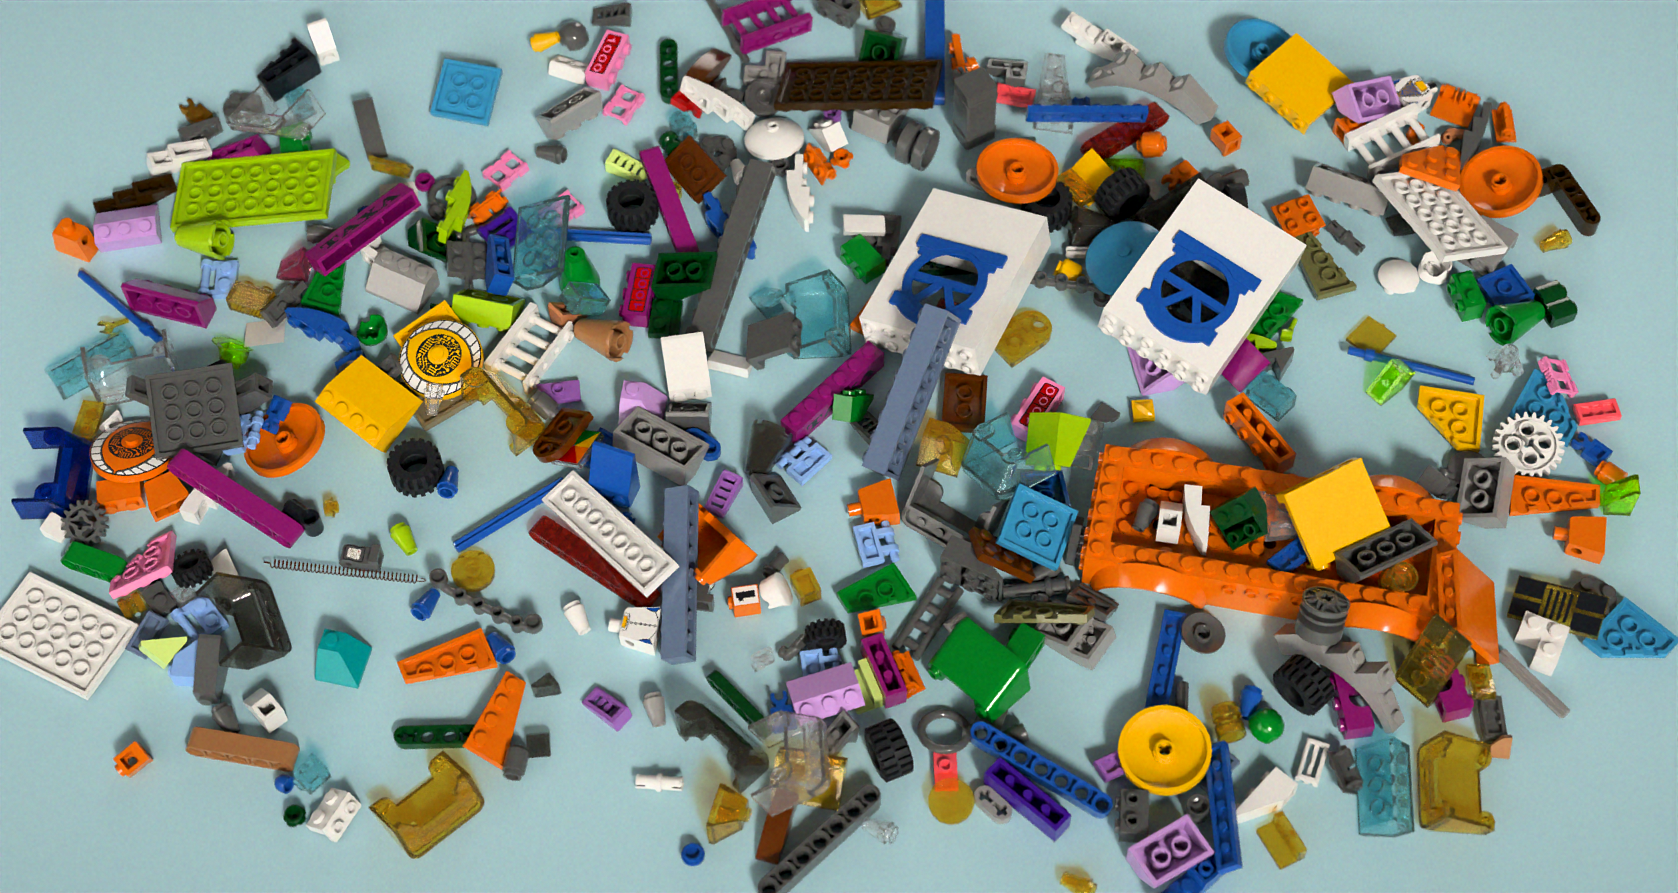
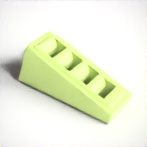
M613 149L605 161L606 172L627 180L630 179V181L638 179L639 182L645 181L647 177L641 162L619 150ZM638 170H641L638 176L635 175Z

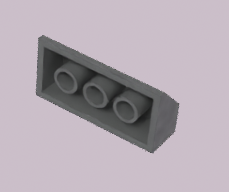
M1411 518L1335 553L1337 574L1345 582L1354 584L1438 545V541Z

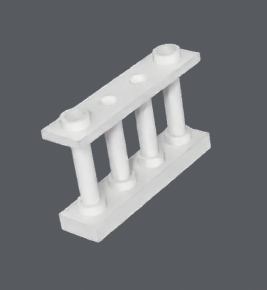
M1415 102L1345 134L1343 146L1347 152L1357 149L1369 165L1367 179L1371 180L1375 175L1384 174L1399 167V160L1403 154L1439 146L1441 136L1437 134L1429 137L1418 123L1419 107ZM1410 125L1421 139V142L1412 146L1399 128ZM1387 133H1393L1404 150L1394 154L1382 136ZM1375 141L1387 158L1376 162L1364 144Z
M530 302L485 360L486 374L494 378L497 372L503 371L523 381L524 392L529 395L533 389L537 388L540 379L567 343L573 340V323L568 321L564 328L540 318L538 305ZM538 325L556 334L557 337L552 343H549L528 332L533 326ZM526 340L546 351L539 359L518 349L517 346L521 341ZM514 355L534 365L529 374H526L505 362L510 356Z

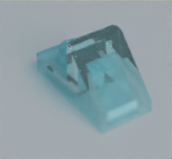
M765 287L749 297L750 301L766 319L772 318L784 310L780 299L785 296L781 289Z

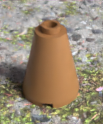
M582 318L573 327L575 338L614 362L623 359L621 356L624 352H629L633 340V330L629 329L631 325L623 320Z

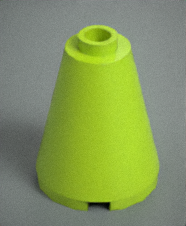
M224 219L181 226L174 235L178 246L216 260H225V256H230L235 241V235L231 234L230 228L233 227L228 220Z

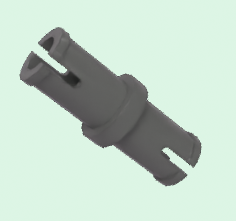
M1336 220L1332 221L1333 224L1329 223L1326 230L1335 236L1341 245H1345L1356 256L1360 254L1359 251L1362 252L1366 246L1357 240L1350 230L1347 231Z

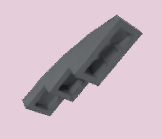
M1483 102L1480 117L1474 116L1470 131L1464 130L1460 143V174L1464 166L1475 156L1480 147L1489 120L1492 103Z

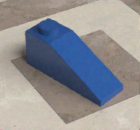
M489 234L485 270L486 290L488 293L507 296L515 279L509 238Z

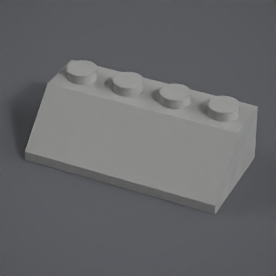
M1319 162L1313 166L1305 188L1310 190L1309 194L1321 197V195L1329 197L1331 202L1340 204L1342 201L1348 203L1349 208L1355 210L1363 208L1368 210V214L1376 217L1384 215L1390 204V201L1372 182L1373 180Z
M639 406L613 431V447L635 453L636 462L680 486L687 485L696 475L709 448L708 443Z

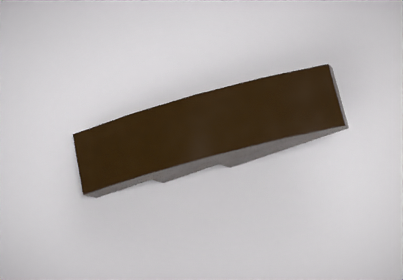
M172 174L132 182V188L113 192V198L93 202L95 213L149 206L176 192L177 187Z

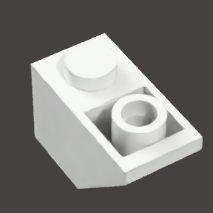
M820 119L813 123V127L808 129L817 143L826 152H833L849 144L839 121Z
M1161 501L1155 541L1178 544L1183 504Z
M262 688L243 701L244 705L269 734L288 721L283 708L269 692Z

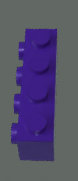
M1001 757L984 773L985 786L991 787L1013 809L1054 842L1070 826L1071 814Z

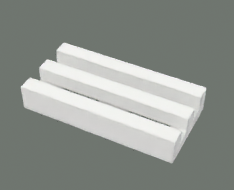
M1307 737L1295 781L1299 782V780H1302L1305 784L1311 783L1314 787L1318 786L1327 756L1326 751L1329 750L1330 744ZM1310 744H1313L1315 747L1306 775H1303L1301 773ZM1319 747H1322L1324 749L1315 778L1310 777Z

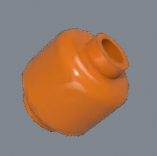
M1159 131L1142 133L1140 140H1137V151L1141 152L1144 158L1162 157L1163 153L1167 151L1166 136H1163Z

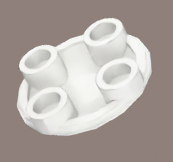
M1394 259L1381 265L1378 271V280L1387 294L1411 293L1417 288L1419 274L1416 267L1411 263Z

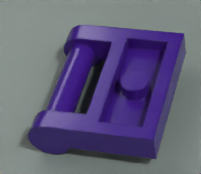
M510 206L504 209V213L485 226L481 225L477 228L480 237L488 243L489 232L506 220H512L511 223L494 234L509 238L510 250L531 236L532 233Z

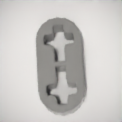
M980 786L975 790L974 803L982 812L997 824L1002 825L1010 821L1012 807L1005 799L989 786ZM980 794L983 795V796H985L986 794H988V795H989V797H988L989 802H988L986 799H983V800L981 801V800H980ZM997 809H999L1000 811L1005 809L1006 816H1004L1003 814L998 816Z

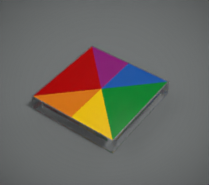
M583 431L568 452L551 463L582 469L591 457L593 442L601 443L604 435L599 431Z

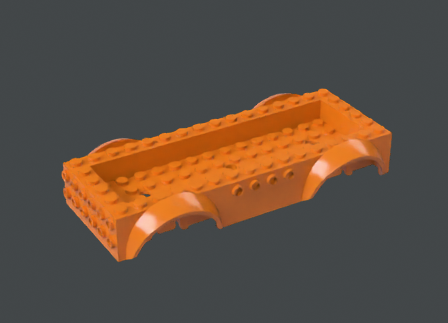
M1151 438L1137 442L1129 448L1106 444L1104 452L1099 454L1079 570H1083L1082 583L1090 584L1091 588L1095 591L1105 588L1141 589L1179 598L1198 609H1202L1205 605L1291 620H1296L1302 595L1306 589L1315 586L1328 587L1341 592L1349 599L1350 608L1344 627L1382 631L1407 638L1418 644L1436 615L1439 616L1436 554L1454 550L1459 545L1461 532L1458 529L1462 523L1463 512H1459L1460 503L1434 499L1425 488L1407 478L1387 474L1369 475L1390 527L1412 518L1438 541V545L1354 584L1345 582L1337 574L1335 560L1329 562V566L1320 571L1306 568V565L1310 563L1309 560L1305 561L1291 573L1272 570L1266 564L1267 560L1295 540L1298 534L1285 504L1278 502L1276 494L1309 478L1291 473H1277L1273 470L1253 469L1250 466L1241 467L1217 463L1199 447L1175 438ZM1185 484L1202 486L1201 505L1210 506V511L1222 502L1256 486L1267 505L1268 533L1234 550L1229 546L1210 513L1206 556L1201 555L1195 547L1188 533L1183 512L1178 544L1155 541L1157 529L1154 528L1153 523L1158 521L1159 514L1143 533L1134 530L1132 524L1139 502H1142L1144 498L1155 501L1159 506L1161 501L1183 504ZM1425 635L1419 646L1423 648L1424 645L1427 648L1426 641L1430 644H1437Z

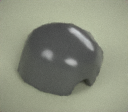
M570 21L565 23L558 31L561 38L560 44L562 46L565 45L569 51L580 50L589 42L588 32L580 22Z

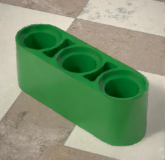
M75 541L70 543L60 560L65 567L109 583L116 575L121 577L127 565V562L117 555Z

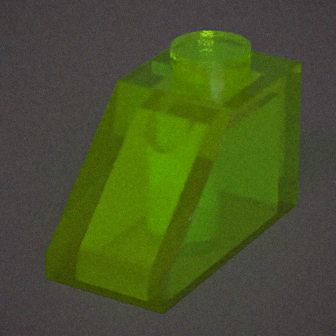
M1390 359L1365 393L1382 406L1399 393L1416 372L1401 359Z
M1634 474L1606 485L1603 493H1600L1599 506L1603 507V515H1631L1641 494L1639 476Z

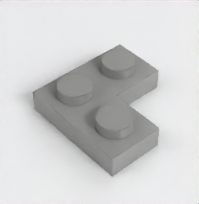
M767 51L765 66L745 65L744 85L748 86L760 78H769L776 81L780 86L786 65V52Z

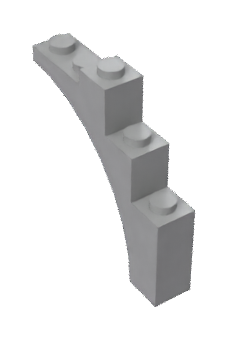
M1132 50L1117 54L1114 62L1106 66L1096 67L1091 72V77L1087 83L1091 88L1122 86L1145 91L1174 105L1196 125L1211 121L1218 108V105L1190 74L1175 78L1161 62L1146 66Z
M1295 623L1285 624L1274 634L1282 655L1301 654L1329 668L1353 686L1372 708L1385 733H1394L1405 722L1391 687L1397 681L1389 661L1367 662L1359 642H1338L1331 646H1318L1308 643L1296 634L1294 629Z

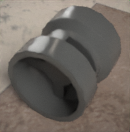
M1193 794L1188 798L1185 815L1188 814L1194 824H1202L1206 821L1210 809L1208 798L1202 794Z

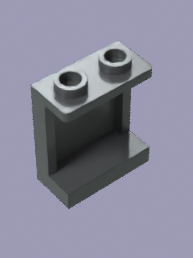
M787 312L748 325L746 361L756 370H761L765 368L766 359L788 352L795 357H799L802 346L801 330L803 328L801 320L792 312Z

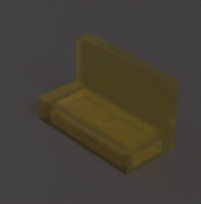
M1282 810L1274 814L1272 822L1256 830V834L1280 870L1305 858L1307 848Z

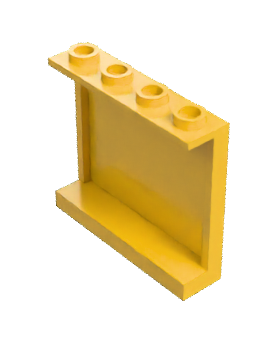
M1295 33L1249 73L1245 83L1265 103L1272 106L1281 117H1284L1296 130H1299L1304 135L1308 127L1335 104L1332 92L1354 82L1298 33Z
M1350 458L1276 494L1278 502L1285 504L1310 562L1306 565L1308 569L1323 570L1329 566V562L1335 560V553L1391 528L1361 458Z

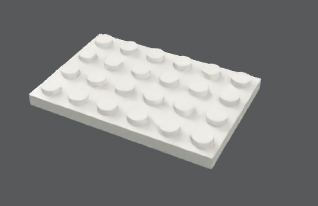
M1399 172L1375 175L1372 182L1441 262L1505 254L1508 249L1507 245L1458 190L1456 192Z
M29 572L0 610V657L89 700L122 655L139 625Z

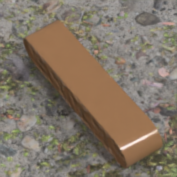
M194 727L185 750L189 754L198 757L292 772L300 748L293 743Z

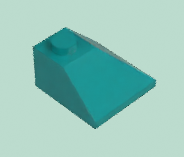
M325 629L317 649L315 680L358 689L371 655L372 647L347 633Z

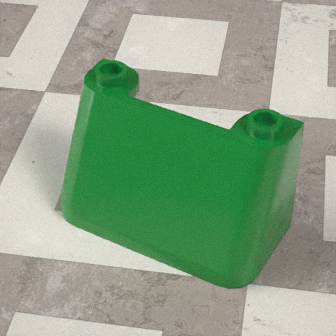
M964 617L957 623L927 665V672L934 680L942 681L945 678L950 680L974 700L976 714L981 719H987L991 724L1031 690L1028 669L1024 662L968 617Z

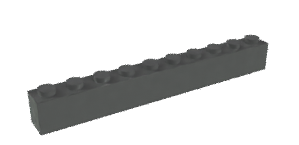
M750 159L748 165L744 166L743 180L736 189L737 197L731 203L729 219H726L724 222L723 236L719 237L717 243L718 257L711 289L699 293L698 307L693 310L691 327H688L685 333L703 332L706 352L713 353L776 175L773 163Z

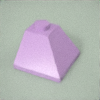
M624 380L620 396L618 426L638 406L664 420L668 396L644 382Z

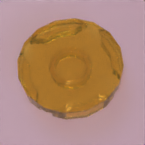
M470 550L462 553L451 566L454 584L458 588H463L466 592L484 590L495 578L496 569L492 558L479 550Z
M945 778L937 782L931 789L928 797L929 810L933 817L940 823L947 825H957L966 821L972 814L975 804L974 794L970 786L956 778Z

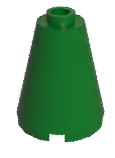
M572 246L565 251L559 278L560 290L566 294V297L573 300L589 298V295L596 293L600 286V276L585 251L578 246Z
M1538 301L1494 305L1487 310L1485 315L1486 327L1489 326L1491 330L1489 335L1496 343L1502 346L1513 344L1544 319L1545 308Z

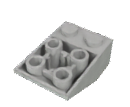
M909 109L854 110L851 130L887 144L892 139L893 132L899 129Z

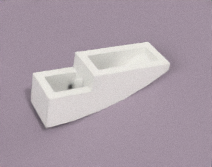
M206 138L167 144V150L147 153V167L152 178L181 171V166L184 162L203 161L212 155V150Z
M227 462L217 468L218 471L230 479H234L236 473L231 463ZM194 488L183 502L179 511L184 521L200 525L209 507L218 509L220 504Z
M1185 484L1183 490L1184 520L1195 547L1201 555L1206 556L1210 506L1201 505L1202 486Z

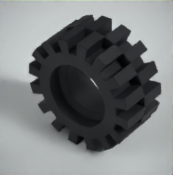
M191 549L189 553L184 551V555L181 556L179 554L177 555L178 559H174L171 575L180 588L184 586L187 589L190 585L194 588L197 583L199 585L203 584L202 581H207L209 579L208 576L213 574V565L204 550L197 549L195 551V549Z
M824 618V621L818 619L816 623L812 621L804 630L808 650L822 648V653L825 651L829 653V649H842L843 645L847 644L845 626L843 622L841 623V620L836 621L834 618L831 620Z

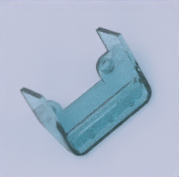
M1007 412L986 423L979 424L974 429L961 461L963 472L997 500L1011 498L1019 483L1030 488L1056 474L1047 443L1029 453L1019 448H1012L1005 454L1000 451L1016 442Z

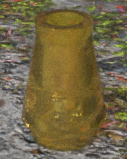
M1559 229L1544 240L1539 241V246L1543 253L1568 248V245L1572 244V238L1567 229Z
M1064 872L1060 879V885L1066 887L1072 893H1095L1097 889V884L1093 882V879Z

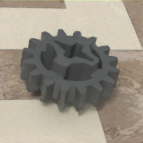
M77 500V505L70 504L71 510H64V514L67 517L61 519L65 523L61 530L67 531L64 537L71 538L70 543L75 541L90 547L93 546V542L100 543L99 537H106V533L103 530L109 528L105 524L109 517L103 516L106 510L99 509L100 504L92 503V500H85V502ZM80 521H81V522H87V523H89V524H91V525H84V524L79 523V522H80Z

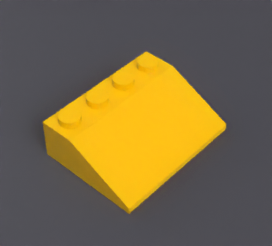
M361 355L332 379L314 402L371 446L386 453L423 401Z

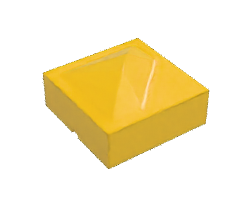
M1153 399L1131 400L1133 422L1155 421Z

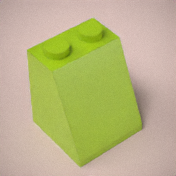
M1062 412L1030 413L1024 464L1032 465L1033 470L1046 471V467H1048V470L1061 471V467H1071L1091 423V419Z

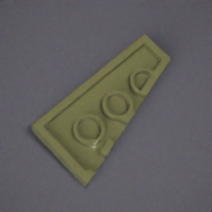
M1311 231L1294 237L1307 245L1299 264L1316 300L1356 290L1357 285L1353 280L1350 281L1346 277V272L1335 264L1334 258L1330 253H1326L1323 250L1322 244Z
M1009 599L994 614V623H1074L1082 625L1089 622L1095 615L1094 606Z

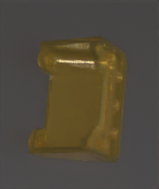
M471 367L460 375L462 398L468 405L472 401H480L484 406L493 400L506 414V427L513 437L509 449L516 457L534 444L544 432L545 425L543 421L502 376L479 367Z
M1444 730L1419 746L1417 751L1419 825L1422 829L1434 832L1487 835L1495 831L1493 814L1488 811H1482L1480 772L1487 768L1492 761L1490 744Z
M445 751L440 752L430 761L428 770L432 777L395 805L390 798L385 797L368 807L402 850L413 859L425 855L479 813L484 806V798L470 774Z

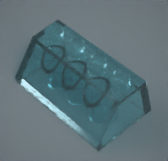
M118 329L49 366L44 371L62 399L65 400L139 360L125 333Z
M1392 736L1355 748V767L1358 768L1364 782L1362 784L1363 788L1357 791L1359 835L1398 837L1415 832L1410 746Z

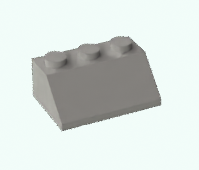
M583 88L536 116L546 138L559 140L565 136V132L570 129L575 130L579 128L585 120L589 121L598 116L597 113L603 110L601 93L598 90Z
M384 247L372 263L365 290L372 295L419 314L440 285L436 269Z
M1506 457L1464 459L1457 503H1460L1459 512H1463L1462 522L1485 529L1506 528L1515 476V467Z

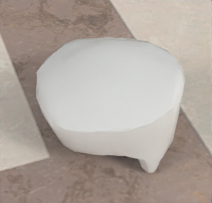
M1432 251L1425 252L1418 265L1419 277L1428 283L1443 284L1449 278L1452 261L1441 262Z
M775 572L760 582V594L762 599L769 603L768 609L790 606L793 603L790 587L786 578L781 573Z

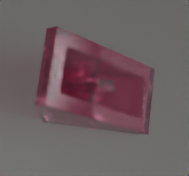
M302 247L280 262L276 278L279 280L299 282L303 280L308 282L312 266L304 254L307 252V249Z

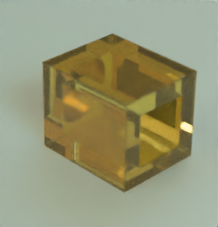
M811 567L798 569L790 575L791 587L801 607L822 599L821 587Z

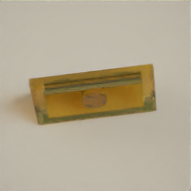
M369 156L373 171L409 179L414 169L413 166Z

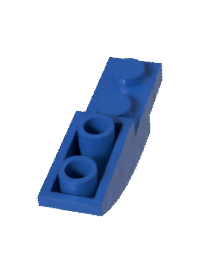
M711 192L703 194L704 207L706 209V225L716 238L719 239L720 236H723L724 222L726 219H729V215L727 212L722 211L719 199L714 198ZM754 240L747 255V258L751 260L755 259V250L757 249Z
M287 307L285 309L288 318L287 322L293 328L298 327L307 337H313L319 342L325 337L329 342L337 343L347 353L353 352L356 349L357 351L362 350L358 338L351 334L349 324L342 319L309 308Z
M1213 848V855L1189 868L1184 875L1161 893H1205L1224 875L1217 871L1215 849Z

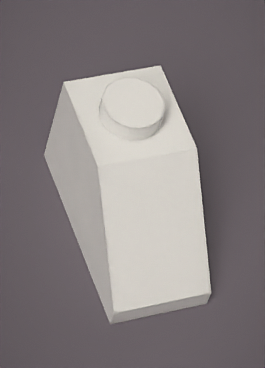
M326 18L307 24L320 65L323 66L338 61L339 56Z

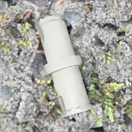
M662 773L657 775L637 774L635 785L636 789H656L657 792H662V790L683 791L684 777L664 776Z

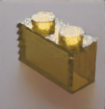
M236 280L226 297V302L231 311L234 310L235 312L264 319L259 312L276 295L268 286L258 287L250 281L241 282Z

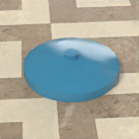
M1241 20L1230 28L1225 37V55L1231 66L1239 74L1247 78L1254 68L1291 36L1279 26L1265 20Z
M1137 221L1117 223L1103 230L1091 242L1086 253L1085 265L1091 282L1103 293L1113 296L1159 231L1149 224Z

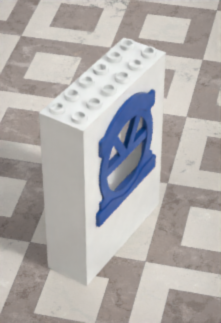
M1198 178L1106 304L1098 327L1104 334L1118 339L1123 346L1132 348L1139 356L1154 362L1158 368L1173 374L1177 380L1186 382L1196 392L1207 395L1296 268L1307 245ZM1193 260L1228 283L1229 288L1226 306L1171 273L1170 270L1180 263ZM1163 280L1181 291L1162 298L1161 286ZM1192 297V323L1178 320L1165 307ZM1201 303L1218 313V315L1202 323L1200 321Z
M933 188L859 317L865 342L870 341L876 347L903 354L910 343V333L917 325L918 313L924 307L920 302L944 288L946 305L944 310L961 319L944 366L964 371L967 374L981 376L1051 245L1047 217ZM928 261L977 273L978 281L975 287L923 273L919 269ZM913 280L930 285L916 295L912 293ZM953 291L970 295L962 303L954 305Z

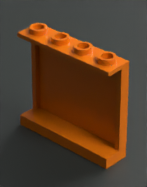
M1458 549L1436 554L1439 616L1453 627L1446 638L1452 637L1457 631L1471 642V647L1476 651L1478 668L1499 663L1494 582Z

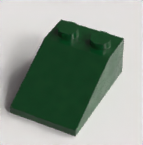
M717 251L658 253L651 289L657 299L679 301L711 289L718 257Z

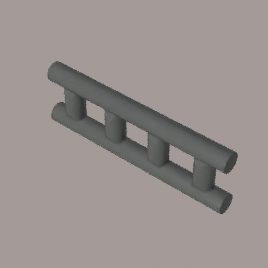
M937 577L892 644V647L895 650H900L902 645L914 651L911 657L919 661L964 593V590L956 587L954 592L942 587L945 581L943 578ZM936 594L948 599L942 609L931 604ZM925 611L936 616L931 626L920 621ZM914 628L925 633L920 643L908 638Z

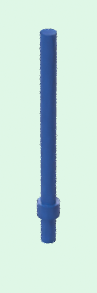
M84 270L79 271L77 276L135 324L144 336H149L157 344L162 342L163 337L154 330L150 323L140 319Z
M1349 346L1347 352L1349 355L1363 358L1364 361L1372 362L1373 360L1473 385L1475 377L1376 353L1375 350L1369 348L1364 350Z

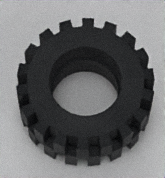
M1122 168L1102 182L1096 191L1095 202L1110 220L1118 222L1135 214L1146 203L1151 189L1134 168Z
M628 179L626 182L623 183L621 181L618 183V186L614 185L611 188L612 191H609L607 194L606 205L610 224L615 226L617 231L643 232L645 229L647 231L651 229L650 225H655L656 219L659 216L656 192L655 190L653 191L651 185L647 186V182H639L638 179H634V181ZM629 205H640L634 209L625 208Z
M1062 181L1057 182L1054 189L1044 198L1035 202L1021 204V211L1047 217L1049 233H1053L1055 229L1059 231L1062 226L1065 227L1068 221H1070L1073 201L1072 192H1069L1068 186L1064 187ZM1049 203V204H1052V205H1054V206H1053V207H1042V206H1040L1039 204Z
M410 438L409 442L404 440L400 446L398 444L394 446L395 451H390V458H387V469L396 490L399 493L403 492V495L407 497L411 494L414 498H417V495L423 497L426 496L425 493L427 492L430 494L434 492L433 488H437V484L445 472L438 448L435 445L433 446L430 441L425 443L422 438H419L418 441L415 438ZM425 464L419 471H406L411 465Z
M1301 654L1292 655L1273 674L1274 684L1284 700L1294 709L1307 716L1315 715L1334 697V687L1327 674L1314 661Z
M889 718L865 728L864 737L868 752L878 774L885 782H890L913 772L914 762L909 745L895 720Z

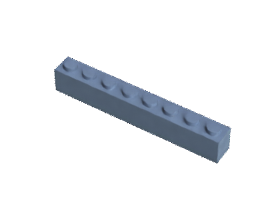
M689 485L666 488L665 497L663 498L664 539L662 540L663 551L679 566L661 584L662 624L660 626L661 660L671 665L696 662L697 580L694 578L696 573L693 570L696 567L698 568L699 491Z

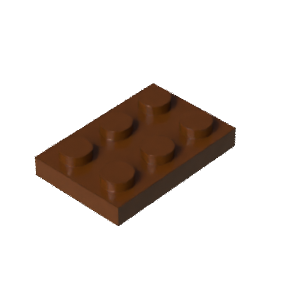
M690 135L665 159L669 173L697 204L703 201V194L711 192L727 176Z
M945 373L941 431L984 434L988 375Z
M974 526L968 532L977 560L1028 583H1032L1036 578L1030 560L996 544V536L985 529L980 530Z

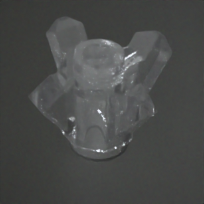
M1506 344L1502 348L1489 350L1486 354L1490 361H1495V368L1490 374L1493 379H1498L1502 373L1511 372L1513 376L1517 377L1524 373L1519 360V350L1515 345Z

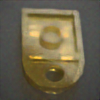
M1024 311L1017 314L1008 323L995 351L1013 368L1050 341L1052 335L1050 320L1047 316L1037 311ZM1036 322H1041L1044 324V326L1038 328L1035 327L1033 324Z

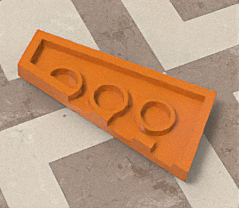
M482 628L397 662L406 684L498 668Z
M508 671L503 675L463 744L464 748L501 770L507 748L510 747L526 682Z

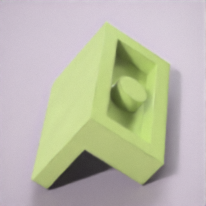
M867 659L858 660V669L854 671L860 685L865 706L856 708L855 711L857 714H862L883 706V696Z

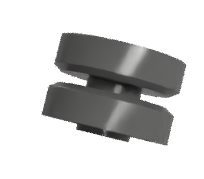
M910 120L897 142L895 160L905 165L911 162L912 168L924 171L936 153L940 140L939 130L930 126L924 129L922 123Z

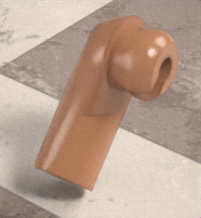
M1449 128L1441 135L1442 143L1450 144L1456 139H1462L1465 129Z

